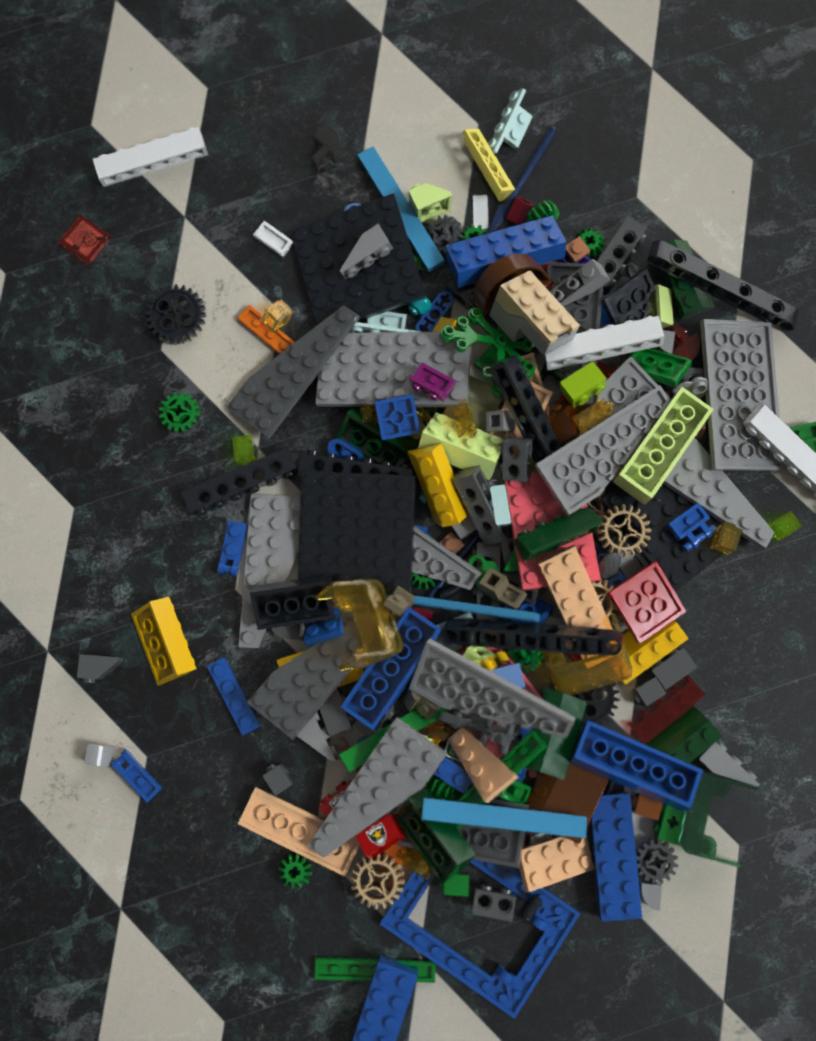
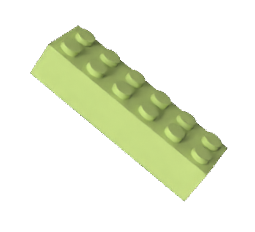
M683 387L674 394L670 400L671 402L654 422L613 480L616 485L644 505L656 494L714 410Z

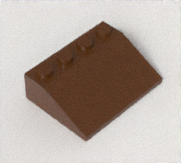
M572 763L569 764L565 780L539 772L525 805H529V810L587 817V829L609 779ZM563 836L577 844H580L582 838Z

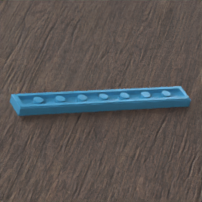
M374 146L357 154L358 159L381 196L395 194L408 239L428 272L445 264L444 258Z
M384 592V600H386L393 593ZM415 596L416 598L413 605L531 622H539L540 614L535 612Z
M428 798L423 799L421 820L586 838L587 817Z

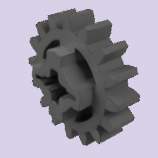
M444 215L443 218L438 216V221L432 220V227H427L429 229L428 234L442 257L446 254V245L459 242V239L464 238L460 234L464 231L460 227L461 223L454 217Z
M649 839L648 845L642 842L643 848H636L639 852V855H636L638 860L637 868H640L638 874H644L643 879L645 881L650 878L652 884H655L656 880L663 884V878L670 881L669 874L675 875L673 867H678V864L674 862V860L678 859V856L672 855L675 849L672 847L668 848L669 843L664 842L662 844L659 839L656 840V843ZM657 848L663 849L666 854H659ZM655 857L660 859V861H657V865L652 863L655 861ZM645 868H652L654 874L648 873Z

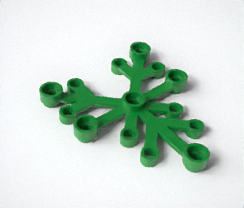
M472 308L466 317L461 316L458 318L456 327L462 331H456L450 325L444 326L440 331L439 338L444 343H451L454 338L459 339L455 345V349L458 352H465L467 347L475 342L491 344L493 349L497 351V363L505 359V353L509 357L517 354L529 379L535 372L534 364L529 361L525 362L513 349L530 352L534 344L529 338L524 336L522 337V339H525L523 342H513L498 324L496 332L483 318L482 311L479 308ZM468 323L471 325L479 324L489 336L476 334ZM489 366L484 367L481 372V376L485 380H490L493 377ZM495 382L491 388V393L497 398H503Z

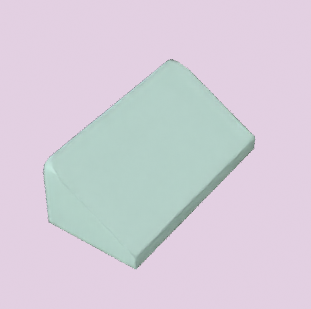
M504 485L492 486L490 491L496 525L510 526L511 518L506 487Z

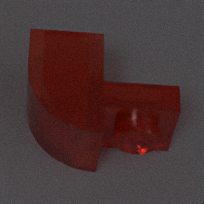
M677 323L670 330L675 332L674 341L679 345V347L672 351V354L693 361L700 351V339L697 333L690 337L686 328Z

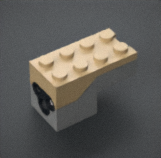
M531 271L500 285L490 312V317L513 342L527 336L544 356L572 341L580 326Z

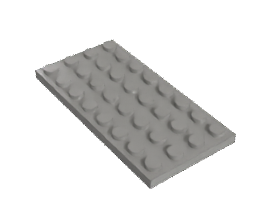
M714 319L701 320L704 378L708 381L706 404L714 409L708 417L712 470L783 471L784 463L776 460L773 457V453L761 446L760 440L750 435L742 424L756 407L766 405L780 419L771 323Z
M440 332L348 333L318 374L316 405L318 407H375V401L413 394L415 407H468L471 345L467 347L465 352H458L455 349V345L459 339L454 338L453 342L444 343L439 338ZM422 362L456 381L444 402L439 399L435 401L429 398L426 392L422 390L418 392L411 387L408 377L409 375L414 376Z

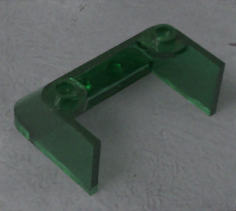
M702 772L692 807L686 811L680 837V846L688 854L740 868L741 864L738 861L716 855L717 843L711 836L704 835L713 795L718 797L726 796L730 791L731 784L756 791L757 786Z

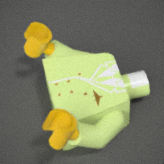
M470 646L463 654V657L489 671L497 667L494 659L497 658L499 664L509 660L506 652L500 651L494 654L486 647Z

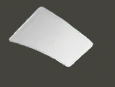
M487 195L473 196V221L475 228L481 225V229H488Z

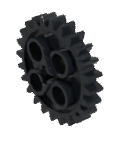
M175 284L174 289L167 285L166 291L161 287V294L154 292L156 298H149L152 305H146L150 311L145 312V315L149 317L145 321L147 324H150L148 328L150 331H153L152 334L155 337L158 336L160 341L165 338L167 344L172 340L174 345H177L178 340L184 344L185 338L191 341V335L197 337L195 331H202L199 325L205 324V321L201 318L207 317L206 313L202 312L206 310V307L201 305L203 300L201 298L198 299V293L193 294L192 288L186 291L185 285L179 289L177 284ZM172 299L174 300L175 309L178 312L177 318L180 323V330H178L177 321L174 318L175 312L171 304ZM181 301H187L185 306L180 307L179 303ZM164 305L169 306L167 310L161 311ZM186 318H191L188 324H183ZM167 323H173V325L170 328H165V325Z
M581 665L580 671L573 667V674L567 671L568 678L561 677L564 684H557V686L561 689L562 693L567 695L576 693L581 700L584 699L582 693H588L593 684L598 682V686L591 694L592 701H586L588 702L587 705L595 707L596 712L593 716L584 714L583 725L587 721H591L593 723L597 722L598 725L602 726V719L609 722L607 715L614 716V713L611 711L612 708L618 709L614 702L620 701L619 698L614 697V694L619 693L618 690H613L617 683L609 682L612 676L606 678V670L599 673L598 666L594 671L592 667L585 670L583 665ZM587 677L590 680L588 688L580 686L579 681L581 678ZM598 689L606 691L607 696L604 700L597 699L596 691Z

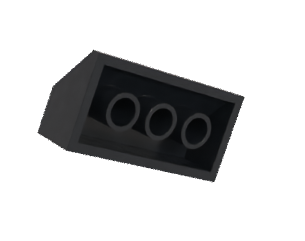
M330 575L255 586L250 592L258 630L334 619L335 617L334 592Z

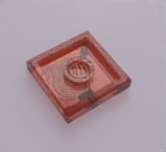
M81 214L58 243L89 265L111 239V236Z

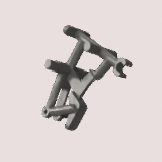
M454 708L449 710L452 713L440 712L439 719L448 723L454 729L464 727L479 732L478 740L482 745H486L489 737L490 741L500 743L499 752L507 754L510 742L511 747L514 748L521 741L520 724L511 723L507 724L506 728L493 724L494 720L482 718L479 714L471 712L465 714ZM462 714L472 717V719L468 717H463Z

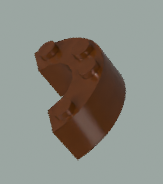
M509 254L491 263L476 283L473 302L477 308L481 309L482 314L485 316L491 312L500 285L528 271H531L544 286L550 284L551 280L533 257L526 254Z

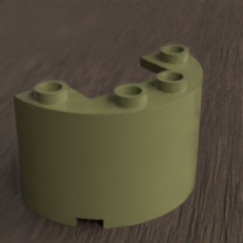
M470 375L468 407H446L443 414L490 434L487 431L486 412L500 411V407L504 405L505 399L504 397L497 398L493 396L491 385Z

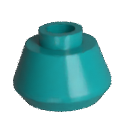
M427 297L408 304V310L415 316H421L431 310V302Z

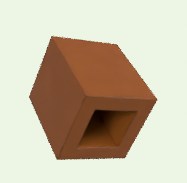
M636 792V795L631 798L632 812L654 820L659 819L662 803Z

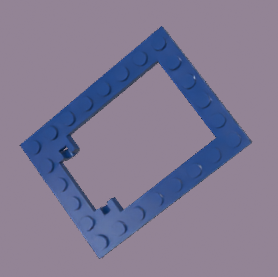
M422 857L404 884L403 892H399V899L394 900V904L389 907L380 921V925L515 1019L581 913L544 887L531 892H525L521 873L516 868L471 860L470 862L508 889H511L527 902L529 901L528 897L532 896V894L537 895L543 900V906L539 907L531 921L543 933L517 974L508 973L504 966L499 964L491 976L408 918L435 877L434 872Z

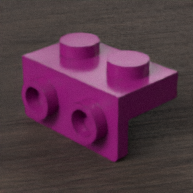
M423 362L414 376L409 375L408 377L414 390L426 392L427 396L435 401L439 399L444 402L456 384L454 379Z

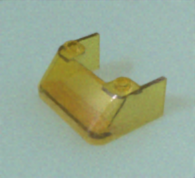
M370 579L332 582L316 596L317 600L334 599L339 610L352 612L363 647L357 648L353 652V656L339 666L340 671L364 668L393 657L402 651L403 642L392 610L383 605L387 595L380 581Z
M611 614L615 630L619 631L623 637L616 614ZM624 637L621 652L615 656L596 655L567 664L562 653L543 652L545 663L556 691L567 695L624 681L633 674V667Z

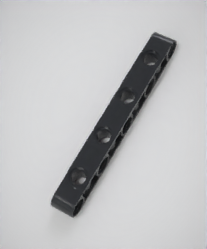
M656 240L652 243L647 258L649 264L764 322H770L771 325L781 330L792 331L795 329L799 310L796 307L667 242Z
M449 619L446 621L441 632L443 641L449 644L583 655L615 656L621 652L623 641L622 634L612 629L481 619Z

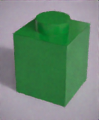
M458 872L443 885L440 882V889H444V895L468 896L469 872Z

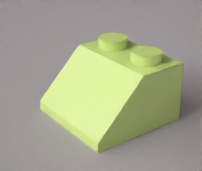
M428 183L417 184L409 190V204L420 222L423 223L451 211L452 193Z
M659 284L655 285L653 293H650L648 301L650 307L647 316H659L662 329L674 326L671 289Z

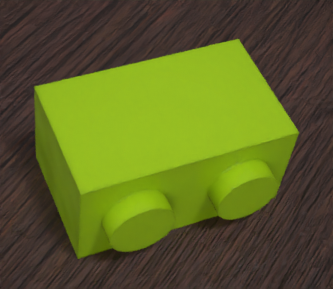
M592 361L560 382V391L574 408L577 405L585 404L594 394L602 393L605 390L607 378Z

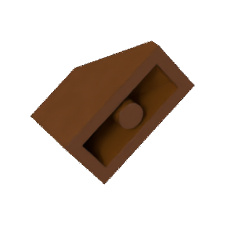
M567 399L555 402L550 407L549 420L560 445L563 446L578 438L579 413Z

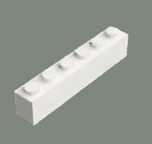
M192 127L180 133H171L164 138H155L144 144H136L128 149H119L108 155H100L98 158L93 159L98 178L105 187L208 155L199 127Z
M647 316L637 321L629 320L623 324L607 325L604 328L588 329L585 332L578 333L572 341L544 356L547 370L663 346L664 333L659 316Z
M766 405L756 407L742 423L746 427V431L750 435L757 437L760 440L761 446L769 449L773 453V457L779 462H783L787 466V470L791 474L796 475L803 486L810 488L816 497V453Z

